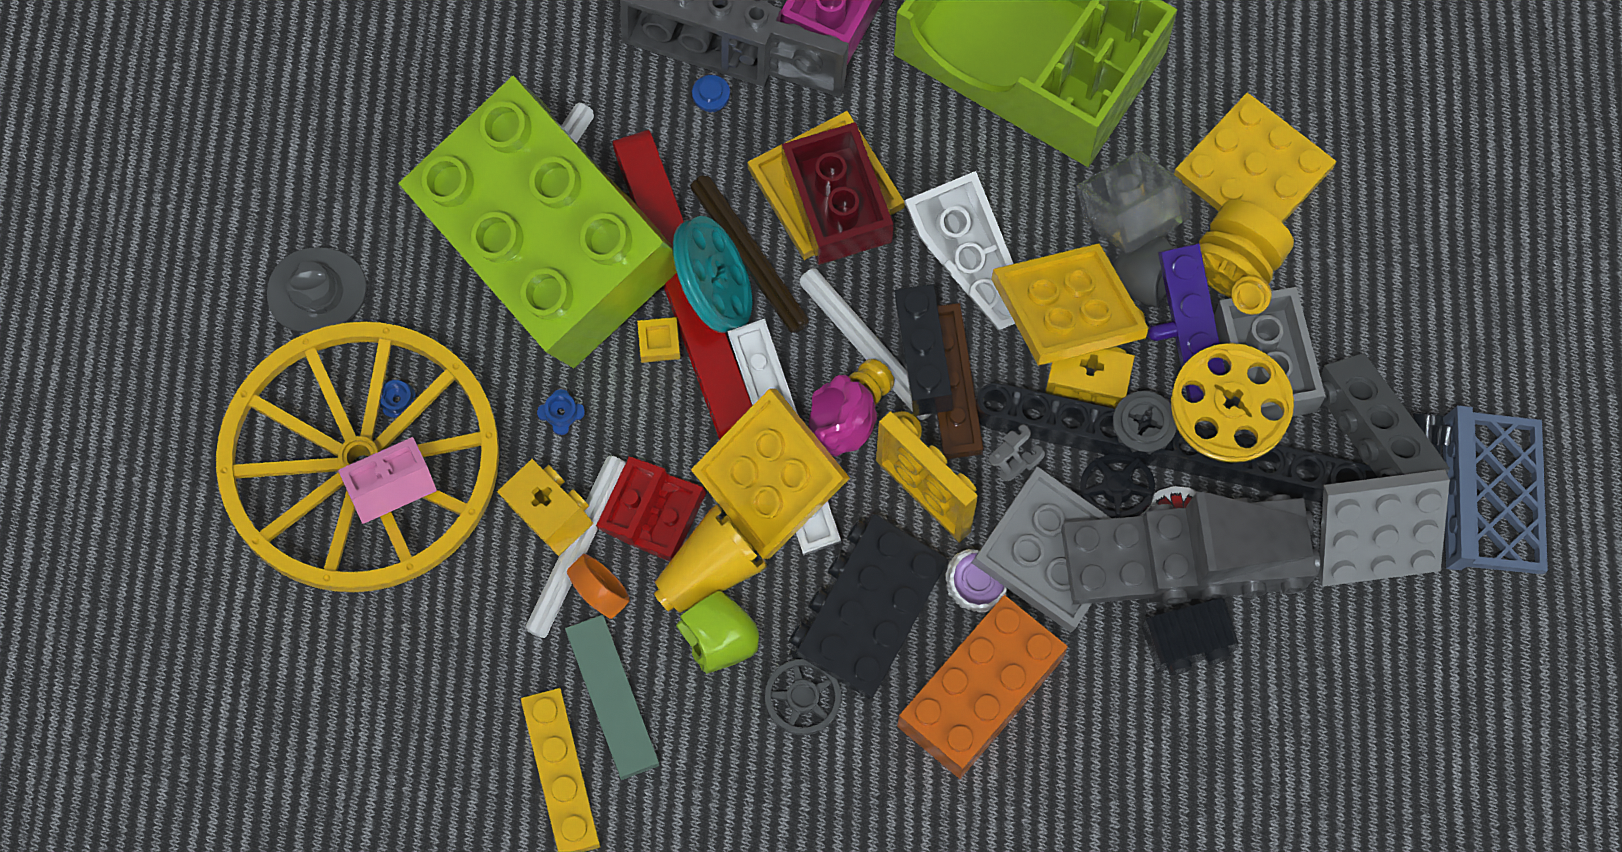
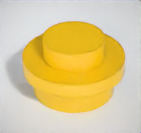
M1246 275L1234 284L1231 297L1237 309L1243 313L1254 315L1263 312L1271 302L1272 291L1269 284L1263 278L1257 275Z

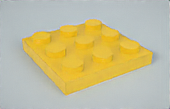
M1247 92L1179 164L1173 176L1218 211L1228 200L1238 199L1251 202L1267 210L1284 223L1329 174L1337 161Z
M846 111L787 142L853 123L854 120L849 112ZM860 132L888 211L892 215L904 208V200ZM781 144L748 161V170L800 255L806 260L812 257L814 252L782 166Z
M1100 243L993 269L991 280L1038 366L1145 339L1147 336L1148 326Z
M768 389L691 469L762 559H770L850 479L777 389Z
M890 411L879 421L876 462L960 543L971 533L978 497L975 493L977 491L976 487L964 474L959 473L956 475L946 465L948 463L947 459L939 449L933 445L927 447L917 437L919 433L909 420L904 417L899 420Z

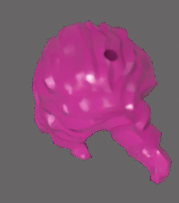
M838 375L831 382L824 384L814 392L811 414L809 416V429L832 456L837 457L842 453L858 450L868 440L877 420L875 403L872 393L868 388L859 382H852L847 375Z

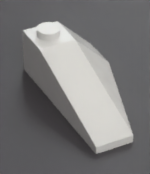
M976 171L904 200L918 237L996 329L1001 330L1015 324L991 280L993 269L1014 263Z

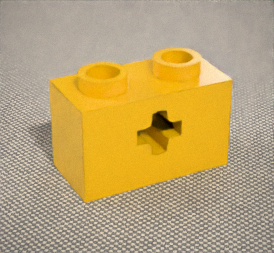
M1110 347L1052 362L1045 393L1116 409L1119 402L1127 395L1135 355L1126 354V351L1119 347ZM1087 368L1094 369V376L1086 374Z
M531 459L497 492L511 509L559 557L594 524L584 512L589 505L574 489L567 494L560 487L565 481L550 465L542 469Z

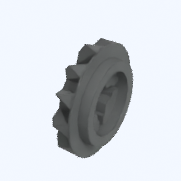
M1149 391L1135 392L1123 398L1117 405L1113 416V429H1115L1119 443H1124L1130 447L1132 452L1141 451L1151 454L1161 448L1165 449L1177 430L1169 401L1161 395ZM1150 410V424L1155 426V429L1148 427L1141 436L1138 434L1139 423L1133 420H1141L1147 414V411Z

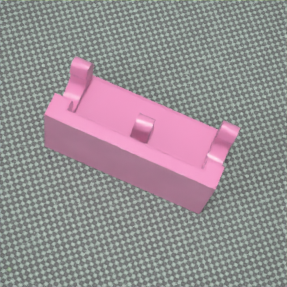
M413 437L338 470L362 524L437 491L429 469Z

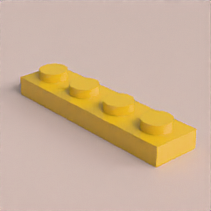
M557 688L520 698L558 852H586L600 848L561 689Z

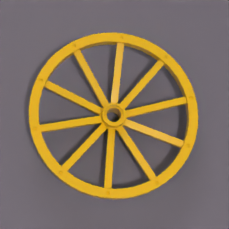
M350 322L326 326L301 335L276 349L247 376L238 388L223 418L216 451V473L224 507L231 522L251 550L270 567L299 583L338 592H365L393 587L421 576L441 564L466 541L480 522L493 494L499 465V439L496 422L489 401L470 369L455 354L434 339L405 327L381 322ZM347 343H378L360 436H356L317 353L319 350ZM391 345L414 351L444 369L445 371L373 441ZM306 357L345 442L343 444L339 443L262 399L259 395L277 375L293 363ZM454 380L460 385L475 410L480 432L417 444L423 457L481 446L482 449L477 482L468 503L438 490L422 497L460 515L437 541L412 557L392 513L389 512L380 516L400 559V563L370 571H338L355 512L354 504L346 491L324 569L295 560L270 543L271 540L344 486L338 472L339 469L352 464L359 456H371L386 449ZM251 408L338 457L235 465L240 431ZM338 472L260 532L254 527L246 514L236 478Z

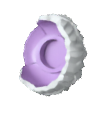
M967 549L961 551L948 563L945 575L948 595L953 597L956 604H959L961 608H966L973 612L990 611L1006 595L1007 588L971 563L979 550Z

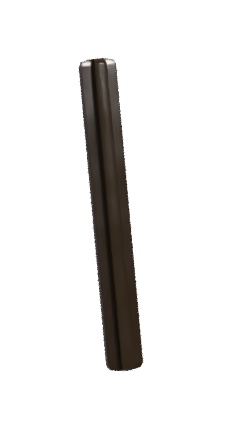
M704 175L697 177L690 185L693 194L709 217L717 222L729 235L739 252L746 270L788 331L798 333L809 324L806 314L711 178Z

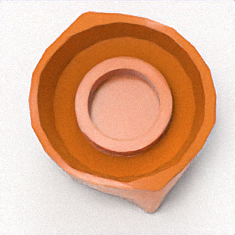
M583 554L567 569V575L582 598L609 619H613L630 602V597L623 584L607 567L595 558Z

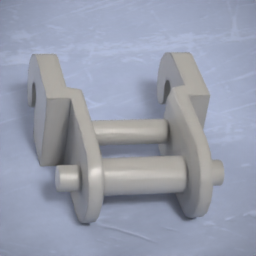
M1026 425L1019 426L1020 435L1010 431L1003 437L1005 442L993 451L989 457L991 465L1000 466V478L1003 481L1014 479L1026 468L1030 471L1045 456L1044 450L1038 445L1033 447L1035 452L1033 456L1026 451L1021 456L1018 454V447L1028 440L1031 435V431ZM1013 456L1014 459L1007 463L1006 461Z

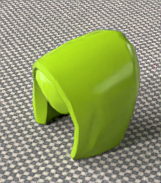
M720 590L680 616L681 620L676 624L680 633L692 647L694 661L700 665L701 670L706 674L735 665L754 656L758 651L759 632L756 623L743 608Z

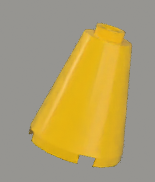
M718 505L709 510L655 581L658 590L653 594L668 612L675 608L681 613L719 590L723 592L768 567L762 558L758 562L754 561L757 557L754 553L755 549L727 515L723 519H719L718 515L722 511Z

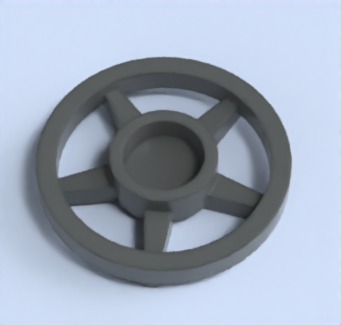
M804 659L792 660L778 667L770 676L765 689V706L770 718L779 728L795 735H811L824 730L837 716L841 704V689L837 679ZM799 667L813 668L825 675L828 680L817 685L811 681L803 680ZM793 668L794 683L790 685L788 691L771 692L778 677ZM832 685L835 702L831 713L827 715L818 705L819 694ZM771 699L787 702L792 710L789 723L784 722L776 714ZM812 712L823 720L821 723L811 727L802 728L794 726L800 714Z

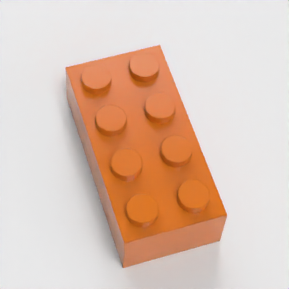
M1004 595L899 715L897 727L956 777L961 779L1061 663L1068 646Z

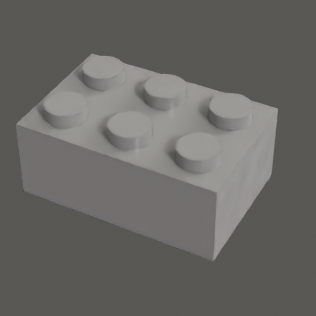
M1297 287L1272 291V298L1268 307L1263 312L1254 315L1243 313L1237 309L1232 298L1220 300L1214 314L1220 344L1235 343L1251 346L1266 353L1280 365L1287 375L1293 390L1294 408L1292 417L1318 412L1325 398V392ZM1224 360L1226 370L1228 373L1230 371V365L1226 360ZM1252 367L1247 372L1248 378L1255 384H1265L1269 381V374L1262 367ZM1234 396L1235 405L1239 408L1240 399ZM1268 402L1261 406V413L1268 420L1280 419L1283 416V411L1278 404Z

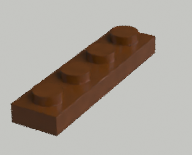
M957 303L937 306L953 411L936 413L942 454L946 459L983 455V444L961 305Z

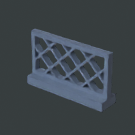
M1457 405L1443 417V424L1452 426L1451 445H1443V459L1450 467L1447 474L1450 482L1445 522L1446 569L1463 570L1466 567L1533 574L1546 573L1548 565L1542 420L1473 412V407ZM1475 424L1486 425L1497 437L1487 448L1475 436ZM1514 429L1530 430V447L1525 452L1508 435ZM1500 442L1517 458L1507 468L1490 452ZM1482 458L1499 475L1489 485L1476 473V464ZM1520 462L1532 474V484L1526 489L1510 473ZM1502 479L1518 495L1508 506L1491 490ZM1483 496L1500 512L1490 523L1478 512L1477 502ZM1521 500L1533 511V522L1528 527L1511 511ZM1503 517L1519 533L1509 544L1493 528ZM1484 534L1501 550L1495 558L1479 556L1478 540ZM1522 538L1534 549L1535 562L1523 561L1512 549Z

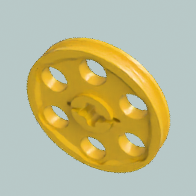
M1235 343L1214 345L1192 356L1180 370L1171 396L1173 420L1184 440L1199 453L1224 462L1249 461L1272 450L1284 436L1291 421L1294 408L1293 390L1287 375L1280 365L1266 353L1256 348ZM1213 358H1222L1230 365V371L1225 375H1215L1208 368V362ZM1256 366L1264 368L1269 374V381L1265 384L1253 383L1248 378V370ZM1187 385H1196L1203 391L1204 398L1197 403L1188 402L1182 396V389ZM1236 396L1240 399L1239 408L1233 406L1228 409L1224 406L1226 402L1225 397L1232 399ZM1268 402L1278 404L1283 411V416L1276 421L1268 420L1262 415L1261 406ZM1200 421H1209L1216 427L1217 434L1211 439H1202L1196 434L1194 427ZM1240 430L1251 431L1255 435L1257 443L1251 448L1240 447L1235 441L1234 434Z

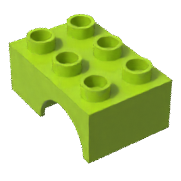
M905 0L897 11L894 55L1089 168L1165 55L1178 9L1162 0Z
M511 76L398 184L544 351L570 367L575 368L677 273L673 256V245L632 199L571 138L552 116L551 110L515 76Z

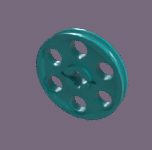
M698 216L690 221L681 223L677 227L673 238V256L679 281L689 303L702 321L717 332L726 333L734 328L744 326L749 321L752 312V292L746 268L733 241L725 230L709 217Z

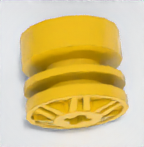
M1238 199L1228 200L1223 204L1211 222L1210 232H1206L1199 240L1207 284L1229 298H1232L1231 292L1234 284L1243 276L1257 275L1269 284L1273 279V271L1282 265L1294 246V239L1290 231L1278 218L1267 210L1251 202Z

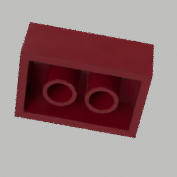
M856 122L782 144V166L818 265L892 243L893 221Z

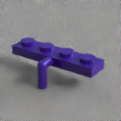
M1199 243L1158 252L1172 322L1160 325L1146 324L1148 332L1145 339L1160 341L1175 337L1181 368L1199 351L1220 344ZM1213 358L1208 362V368L1213 374L1219 376L1226 374L1222 358ZM1185 386L1188 402L1197 403L1204 398L1203 391L1198 386Z

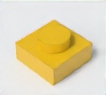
M676 317L637 321L641 363L680 359Z

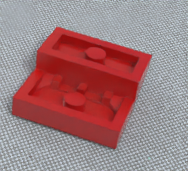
M629 456L596 527L629 545L671 561L682 547L706 495V491L702 486L668 475L665 468Z

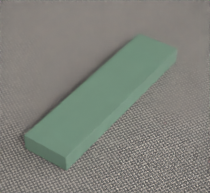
M600 615L565 628L620 779L624 780L660 766L604 616Z

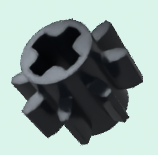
M1413 412V419L1439 454L1441 445H1451L1452 426L1443 424L1444 415Z

